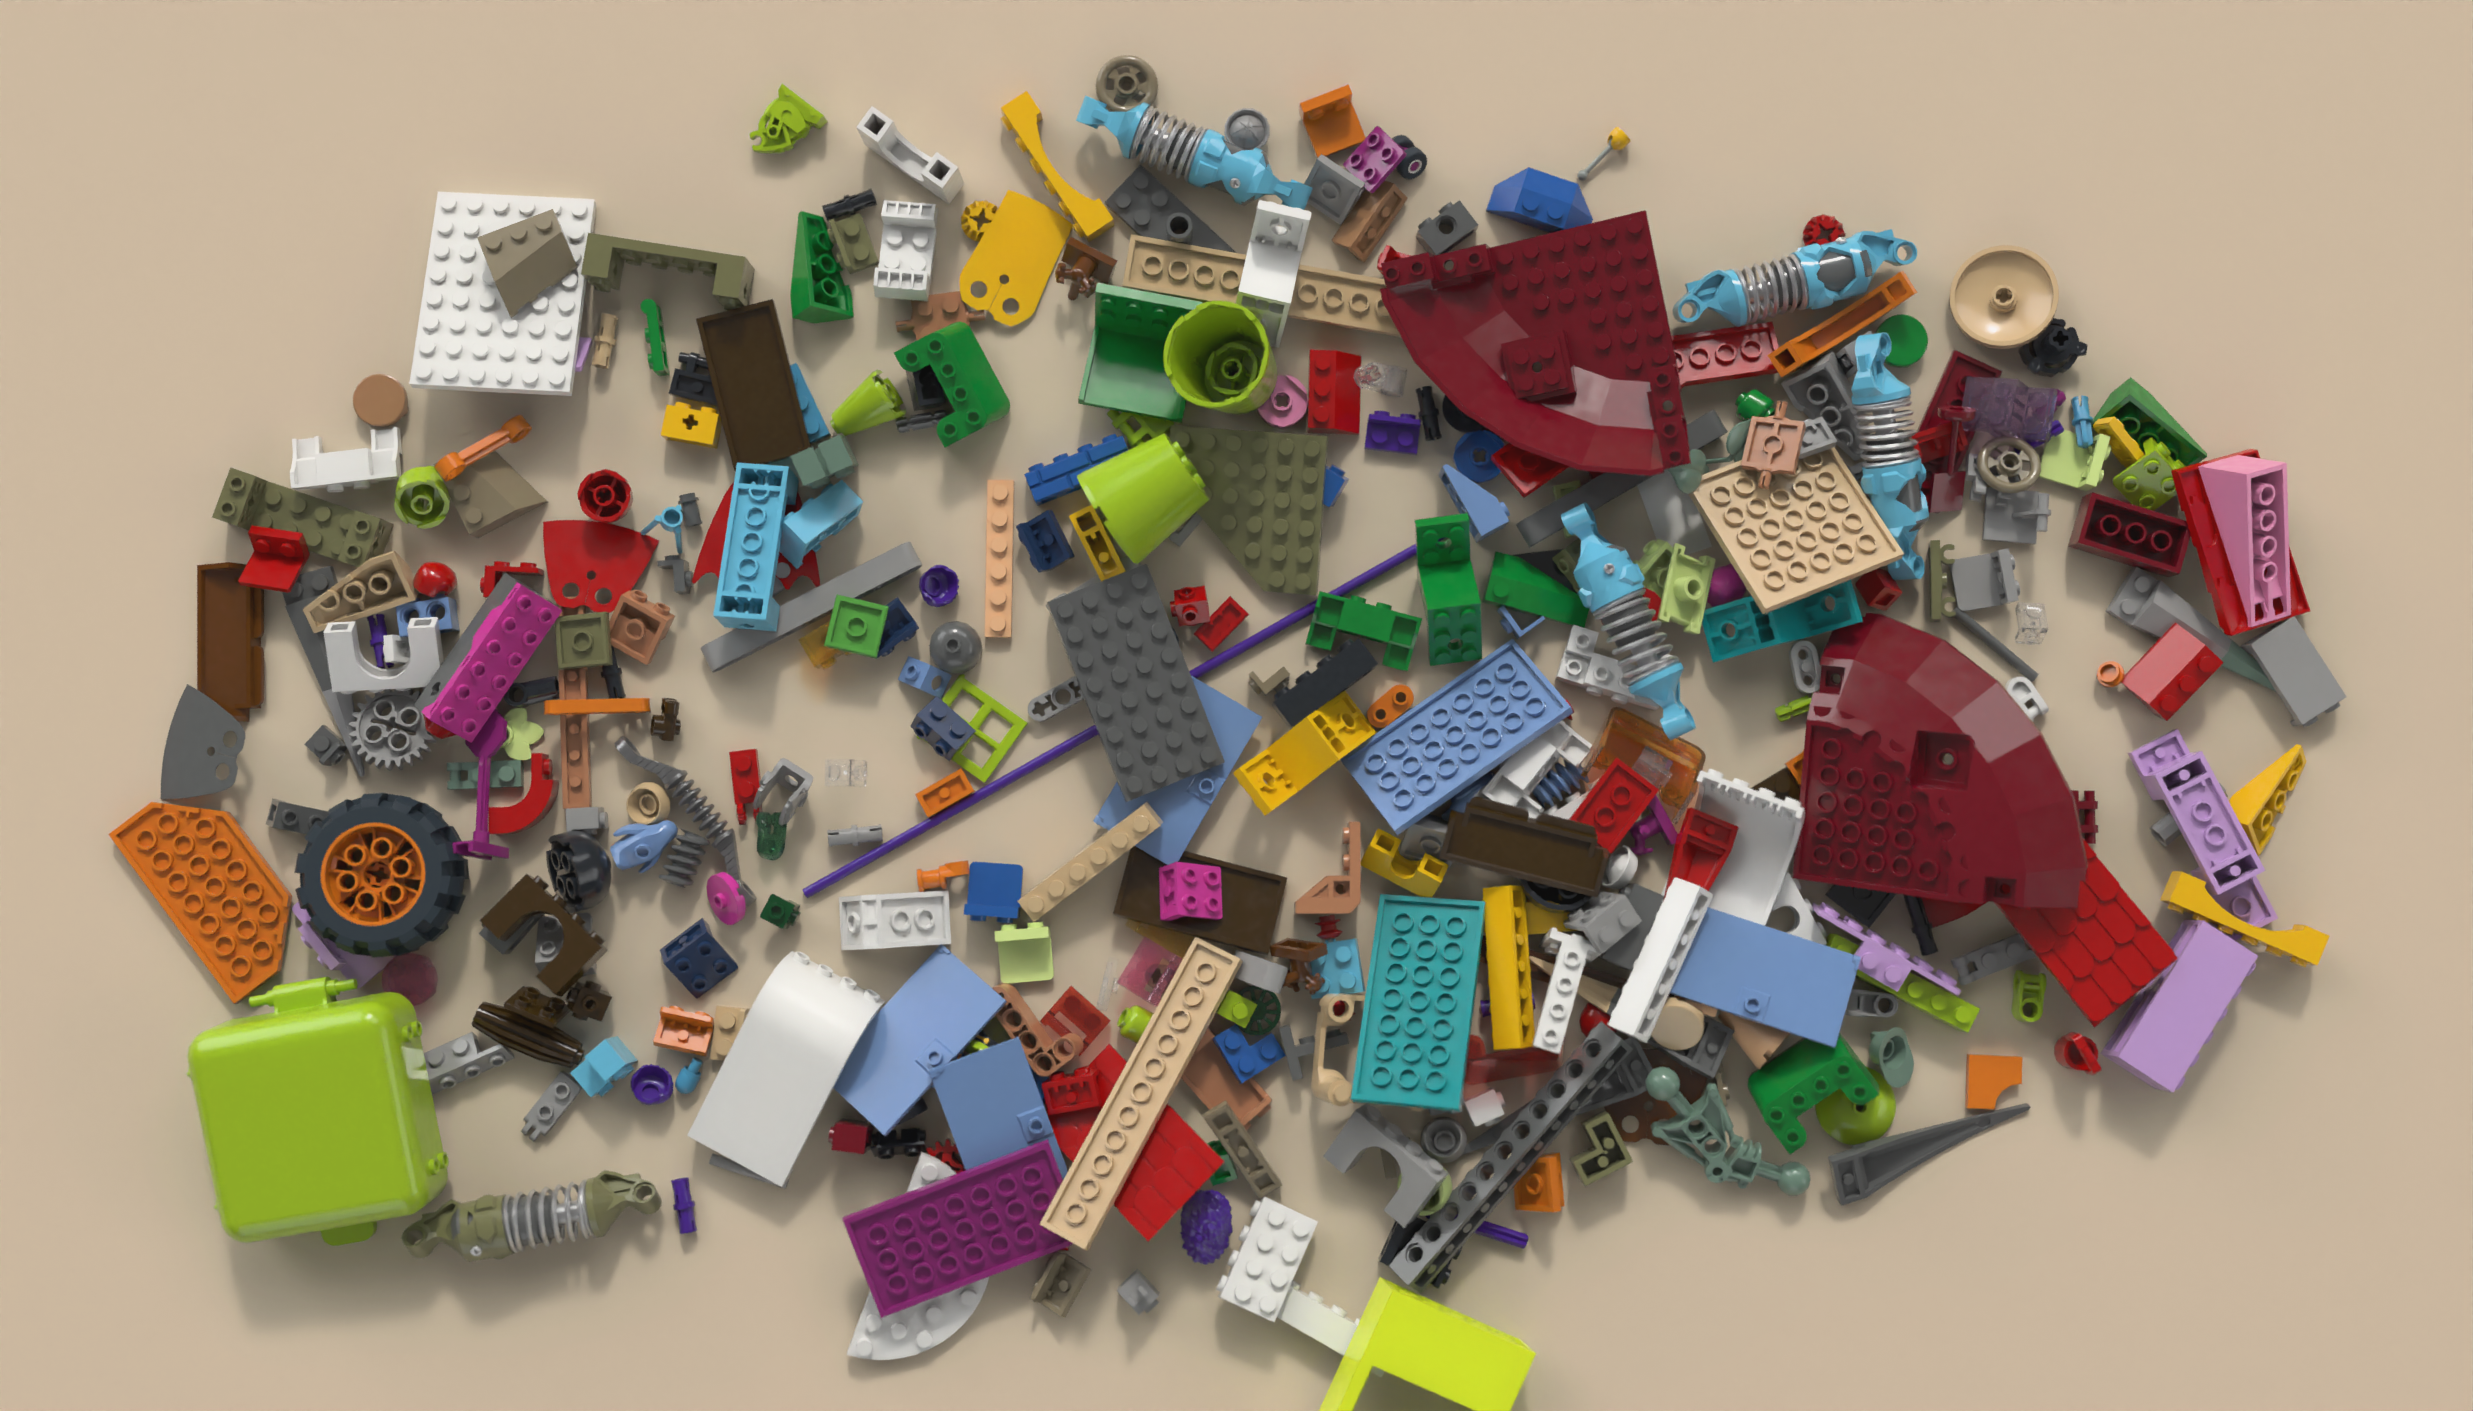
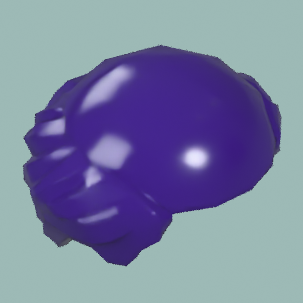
M934 565L923 573L920 578L919 589L924 601L932 607H941L952 603L958 594L959 579L956 572L947 566Z
M643 1065L632 1076L631 1089L636 1099L642 1104H661L667 1101L673 1093L672 1076L669 1074V1071H666L665 1068H660L659 1065Z

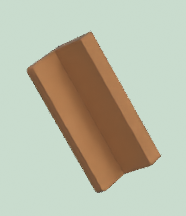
M1385 180L1374 193H1370L1366 189L1332 238V242L1347 248L1358 260L1365 262L1408 198L1394 183Z

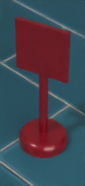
M1952 405L1938 407L1939 418L1952 421L1947 472L1932 473L1929 513L1962 510L1966 472H1954L1959 422H1968L1975 418L1976 409Z

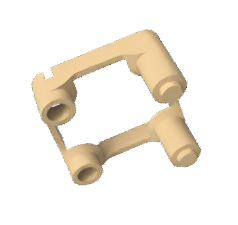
M1331 993L1323 996L1319 1002L1321 1013L1317 1012L1311 1087L1314 1096L1335 1106L1341 1107L1349 1103L1366 1104L1352 1102V1085L1345 1080L1342 1074L1335 1070L1323 1069L1326 1027L1341 1026L1348 1022L1353 1015L1354 1001H1365V995ZM1338 1000H1342L1345 1004V1011L1341 1016L1336 1017L1333 1013V1005ZM1406 1107V1108H1409V1109L1414 1110V1111H1422V1110L1425 1109V1108Z

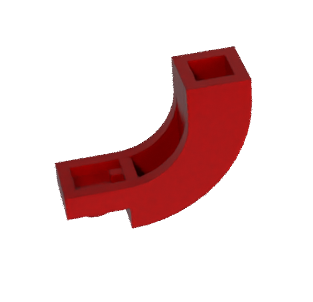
M531 753V786L528 794L522 801L509 807H489L490 834H514L528 830L538 824L549 813L559 789V780H549V775L552 774L553 770L549 754Z

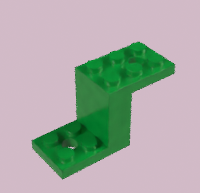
M1468 513L1415 520L1417 579L1427 620L1430 666L1481 660V601L1470 560ZM1440 538H1448L1444 542H1438V539ZM1452 639H1460L1454 643L1450 642Z

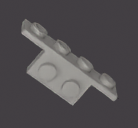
M473 1032L424 1053L432 1095L444 1089L452 1088L457 1083L466 1079L477 1077L482 1072L493 1067L502 1066L505 1062L514 1059V1054L501 1044L480 1052L477 1036Z

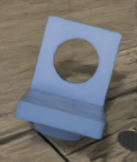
M1504 605L1497 610L1502 617V620H1500L1502 627L1508 634L1512 632L1517 639L1545 620V617L1542 616L1524 630H1521Z
M908 656L898 680L935 697L938 696L941 699L952 675ZM940 675L941 684L937 689L933 690L931 686L932 680Z

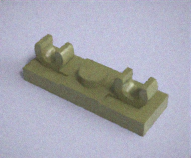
M1930 540L1929 542L1930 622H1940L1941 614L1947 618L1956 615V612H1948L1945 609V604L1955 602V598L1946 597L1942 600V589H1947V573H1942L1941 562L1944 565L1955 563V559H1946L1944 557V552L1946 550H1954L1955 546L1946 544L1940 548V540Z

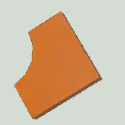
M1967 1054L1965 1107L1995 1109L1996 1100L2003 1090L2011 1085L2022 1084L2023 1057Z

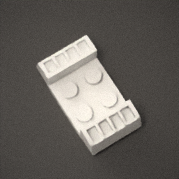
M883 200L881 214L884 224L879 267H875L873 284L875 297L928 302L936 242L938 207L936 204Z

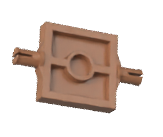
M960 291L933 294L928 296V302L911 300V320L896 321L897 332L913 330L917 341L955 322H963L970 327V322L985 321V311L969 312L965 302L962 301Z
M1777 401L1774 416H1752L1741 467L1742 469L1761 473L1758 487L1761 489H1769L1772 474L1795 475L1806 424L1803 421H1794L1785 417L1788 403L1782 401V403Z

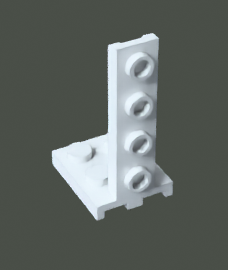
M1552 927L1541 937L1539 948L1545 949V954L1557 958L1532 1046L1560 1054L1583 967L1586 963L1592 962L1601 953H1597L1591 942L1584 940L1582 936L1575 934L1571 936L1558 932L1556 928Z

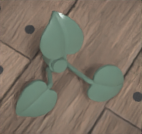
M1751 419L1738 423L1729 432L1726 442V449L1730 454L1728 457L1706 459L1705 454L1701 450L1693 449L1690 450L1691 464L1668 468L1667 470L1672 475L1678 489L1686 494L1695 491L1701 483L1702 475L1709 473L1707 464L1731 462L1733 459L1734 462L1742 460Z

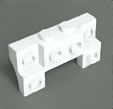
M398 427L371 430V449L362 448L323 453L322 438L319 436L299 440L292 439L293 457L290 482L291 489L325 488L327 492L334 493L342 492L344 487L354 486V489H368L370 484L398 479L401 476L399 455L402 454L400 428Z
M1573 625L1555 680L1584 688L1590 695L1601 696L1604 694L1610 696L1612 701L1619 704H1627L1629 702L1656 711L1659 708L1657 703L1651 699L1631 694L1628 689L1630 687L1627 685L1628 681L1642 674L1640 673L1629 678L1623 677L1624 673L1634 668L1635 665L1627 664L1620 667L1617 666L1619 660L1594 653L1599 632ZM1666 654L1665 656L1661 657L1659 660L1664 659V658H1667V657H1670V656H1672V655Z
M1562 720L1500 764V770L1481 793L1488 800L1524 808L1529 812V817L1537 819L1543 808L1528 797L1560 756L1578 768L1594 747Z

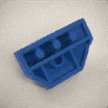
M1530 167L1495 185L1486 212L1548 233L1590 224L1593 221L1577 183Z

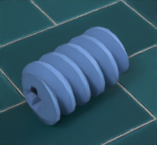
M1564 759L1565 767L1560 763H1556V772L1551 769L1547 772V778L1543 777L1532 791L1544 809L1545 802L1552 807L1554 806L1552 798L1554 796L1560 801L1563 800L1561 791L1571 795L1570 785L1578 789L1581 788L1579 779L1586 783L1589 782V778L1581 764L1576 768Z

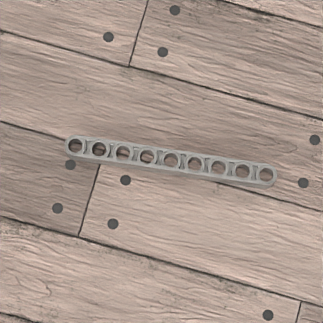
M911 542L903 543L781 605L776 632L736 628L701 647V651L711 671L717 672L832 614L836 595L861 599L922 567V563Z

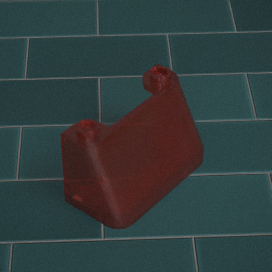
M1470 1034L1464 1083L1475 1085L1555 1071L1563 1063L1565 1036L1560 1054L1535 1046L1486 1054L1483 1040L1479 1036Z

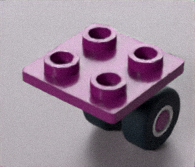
M1376 126L1344 162L1343 166L1352 175L1365 183L1364 187L1370 193H1374L1395 168L1405 179L1418 177L1426 168L1427 157L1419 148L1414 146V143L1407 136L1398 135L1391 138L1379 126Z

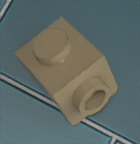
M1283 666L1263 683L1252 671L1249 674L1251 681L1248 684L1258 695L1262 692L1267 696L1271 691L1275 690L1278 693L1288 685L1287 678L1290 677V673Z

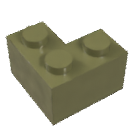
M1602 1111L1581 1122L1593 1147L1571 1157L1569 1160L1584 1186L1633 1162L1609 1113Z

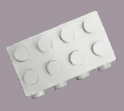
M1262 1197L1260 1202L1255 1200L1249 1215L1253 1216L1249 1226L1244 1225L1238 1240L1242 1241L1238 1251L1233 1250L1227 1265L1231 1266L1227 1276L1222 1275L1216 1290L1220 1291L1219 1298L1275 1322L1318 1221L1273 1200Z

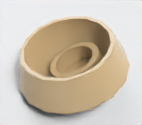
M644 782L637 785L628 795L626 810L629 817L635 823L645 825L658 824L668 818L670 799L662 786L654 782Z

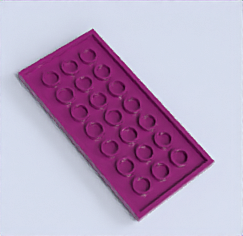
M1048 1139L843 1217V1223L881 1318L1074 1244L1040 1225L1063 1182Z

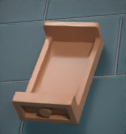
M1208 1027L1181 1078L1209 1110L1226 1100L1242 1125L1248 1130L1252 1126L1249 1123L1256 1115L1261 1118L1271 1109L1269 1103L1272 1101V1098L1253 1077L1239 1084L1212 1040L1216 1035Z

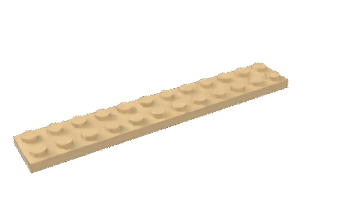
M1131 234L1122 287L1199 302L1229 301L1236 303L1246 255ZM1299 264L1287 317L1401 337L1382 301L1380 289L1386 288L1384 279Z
M1197 937L1194 938L1040 1225L1087 1251L1089 1250L1243 963L1240 958Z

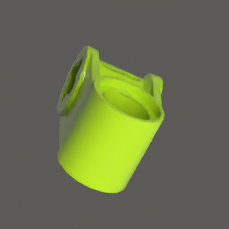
M2022 970L2015 972L2011 1011L2016 1020L2035 1022L2041 1018L2047 985L2044 973L2033 975L2025 974ZM2025 1003H2028L2032 1008L2029 1017L2023 1014L2022 1009Z

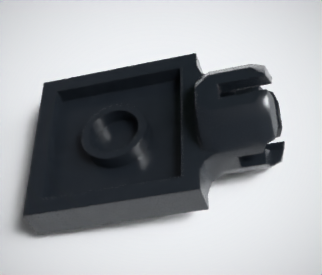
M1833 884L1825 895L1867 928H1870L1897 893Z

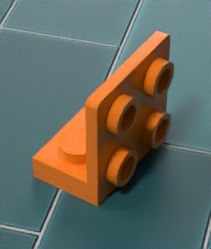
M1349 84L1300 103L1299 114L1317 158L1321 154L1327 157L1358 145L1366 138L1351 102L1352 91Z

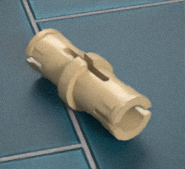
M606 313L601 315L598 336H595L594 339L596 346L591 364L594 367L609 368L612 347H615L616 344L614 337L619 319L615 315Z

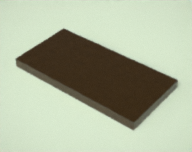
M770 299L697 318L696 321L734 471H736L737 463L765 465L791 458L790 456L810 448L811 443L774 300Z
M1136 846L1130 849L1113 916L1268 955L1287 877L1184 851L1178 862L1221 868L1222 919L1214 920L1183 916L1171 921L1160 920L1159 868L1167 864Z

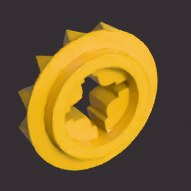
M987 200L974 201V203L966 206L961 215V227L966 236L976 242H980L990 224L989 222L992 221L998 210L997 206ZM984 211L985 218L989 222L983 223L979 231L978 223L974 219L980 218Z

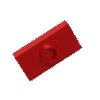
M1229 596L1210 616V622L1203 623L1193 634L1213 652L1249 614Z

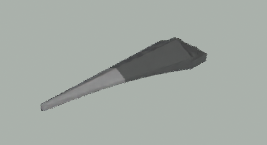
M328 566L300 574L291 592L282 593L286 603L285 608L358 774L363 777L365 774L363 759L357 754L359 749H355L352 746V743L356 740L349 736V733L356 731L349 726L350 722H356V718L352 715V712H355L353 695L332 692L324 639L325 630L313 633L303 611L304 607L338 583L333 566Z

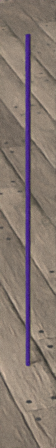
M1446 537L1438 539V542L1446 539ZM1416 543L1330 591L1329 594L1343 597L1416 556ZM1317 599L1190 670V675L1198 679L1313 614ZM1095 725L802 889L805 896L809 898L1097 736L1098 732Z

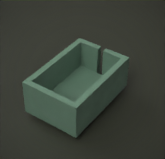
M843 435L835 436L817 444L819 448L815 450L813 447H810L790 456L803 486H811L812 489H818L830 484L829 478L835 475L836 478H843L854 473L853 467L859 465L846 436Z

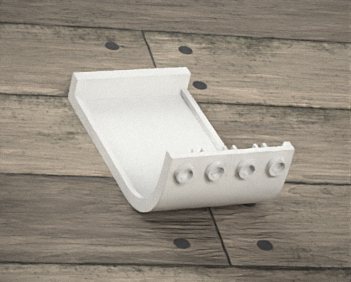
M1708 769V772L1700 770L1697 778L1699 792L1694 809L1739 827L1732 851L1709 890L1713 897L1708 907L1766 926L1793 858L1805 820V809L1800 807L1801 802L1786 797L1785 801L1775 798V793L1770 790L1760 788L1758 792L1748 788L1750 784L1743 780L1734 778L1733 782L1723 779L1724 774L1718 771ZM1667 881L1661 894L1663 896L1665 895Z
M791 951L777 965L753 1003L687 1136L782 1187L794 1169L792 1168L848 1058L871 1020L882 1009L885 1000L881 999L880 995L873 990L860 988L851 978L840 977L834 974L830 967L824 964L818 965L810 961L809 956L806 954Z

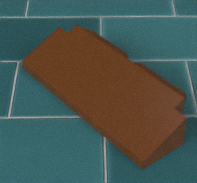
M225 562L197 565V690L220 705L238 722H250V709H261V705L264 702V649L261 647V637L264 635V589L241 586L238 580L247 564Z

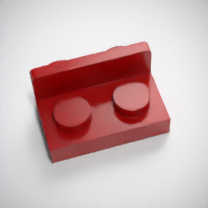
M1083 1066L1074 1069V1073L1065 1074L1064 1071H1057L1048 1075L1049 1078L1041 1085L1049 1115L1100 1106L1102 1100L1096 1079L1099 1074L1098 1068L1090 1069L1089 1066Z

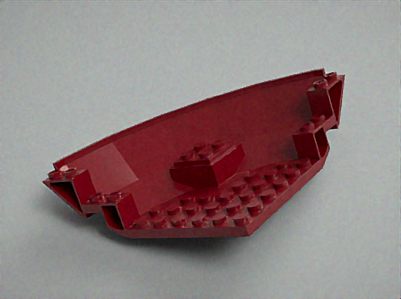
M1646 210L1495 247L1481 244L1436 256L1426 252L1381 263L1386 288L1380 289L1382 301L1414 362L1460 411L1517 448L1581 471L1653 476L1663 474L1664 469L1691 464L1687 422L1680 394L1682 390ZM1448 261H1453L1454 267L1451 270H1446L1445 264ZM1537 362L1542 364L1540 372L1533 371V365ZM1666 401L1673 403V408L1670 411H1665L1663 408Z
M1866 613L1865 617H1862L1863 622L1832 630L1820 661V665H1822L1819 691L1813 692L1806 721L1799 800L1801 802L1800 807L1805 809V820L1795 849L1793 878L1952 902L1978 904L1994 902L2014 905L2016 907L2077 908L2080 881L2087 880L2088 863L2074 795L2043 734L2002 684L1946 640L1883 614ZM1835 674H1838L1841 678L1838 684L1833 680ZM1946 754L1952 755L1953 762L1951 764H1947L1944 761ZM2003 884H2007L2010 887L2008 894L2002 891Z

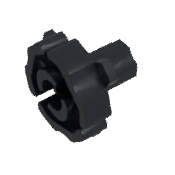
M2053 318L2048 328L2032 341L2035 358L2029 352V344H2025L2019 349L2018 352L2022 362L2028 366L2027 369L2032 373L2053 377L2058 372L2064 373L2070 369L2078 356L2086 355L2087 344L2079 342L2075 328L2069 327L2065 330L2066 322L2063 319ZM2066 360V363L2060 368H2048L2044 365L2059 364Z

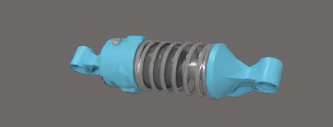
M1586 502L1562 513L1561 518L1569 534H1575L1581 539L1580 557L1573 570V575L1580 588L1578 595L1584 607L1590 608L1595 619H1601L1603 623L1601 631H1607L1609 635L1606 642H1615L1617 648L1613 649L1612 654L1616 655L1629 649L1631 650L1632 654L1618 661L1617 666L1621 667L1634 661L1638 665L1625 672L1623 677L1629 678L1642 673L1628 681L1627 685L1630 686L1628 687L1630 693L1651 699L1663 708V718L1660 721L1665 734L1670 740L1696 729L1693 716L1680 701L1679 679L1684 668L1682 663H1679V657L1670 656L1659 660L1672 650L1673 645L1666 644L1653 648L1666 639L1667 633L1655 634L1656 630L1661 627L1662 622L1652 621L1656 610L1649 609L1647 605L1650 602V598H1643L1642 596L1646 591L1643 585L1645 578L1638 564L1632 563L1625 547L1613 545L1599 534L1594 513Z

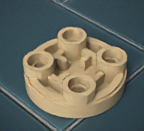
M1668 997L1651 1036L1658 1044L1671 1050L1689 1049L1695 1046L1702 1038L1704 1015L1702 1011L1696 1009L1691 1004L1679 1001L1675 997Z

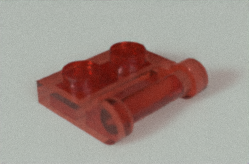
M1072 985L1040 1020L1045 1027L1048 1025L1061 1037L1072 1033L1055 1018V1015L1060 1011L1087 1036L1083 1040V1050L1078 1055L1079 1057L1111 1021Z

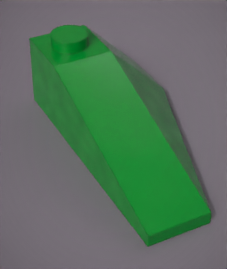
M804 211L798 214L790 292L792 318L813 324L851 319L854 317L852 293L849 285H845L840 274L843 269L839 262L836 263L831 250L834 245L829 237L825 220L821 216Z
M2131 377L2109 395L2093 419L2094 424L2098 419L2115 416L2116 419L2122 422L2124 429L2130 437L2139 444L2142 452L2145 453L2143 443L2152 437L2157 443L2163 442L2171 452L2169 456L2174 461L2180 460L2185 467L2200 463L2207 457V453L2151 393Z
M1495 551L1482 600L1483 603L1498 607L1504 605L1509 610L1536 617L1544 616L1545 619L1585 628L1589 608L1584 607L1579 595L1524 559Z

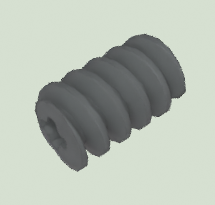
M681 829L685 834L675 836L681 844L671 846L677 854L667 855V858L673 864L663 865V868L669 873L668 875H659V878L685 888L684 885H693V880L688 875H697L698 873L692 865H701L702 863L696 855H705L706 853L700 845H709L710 842L700 835Z

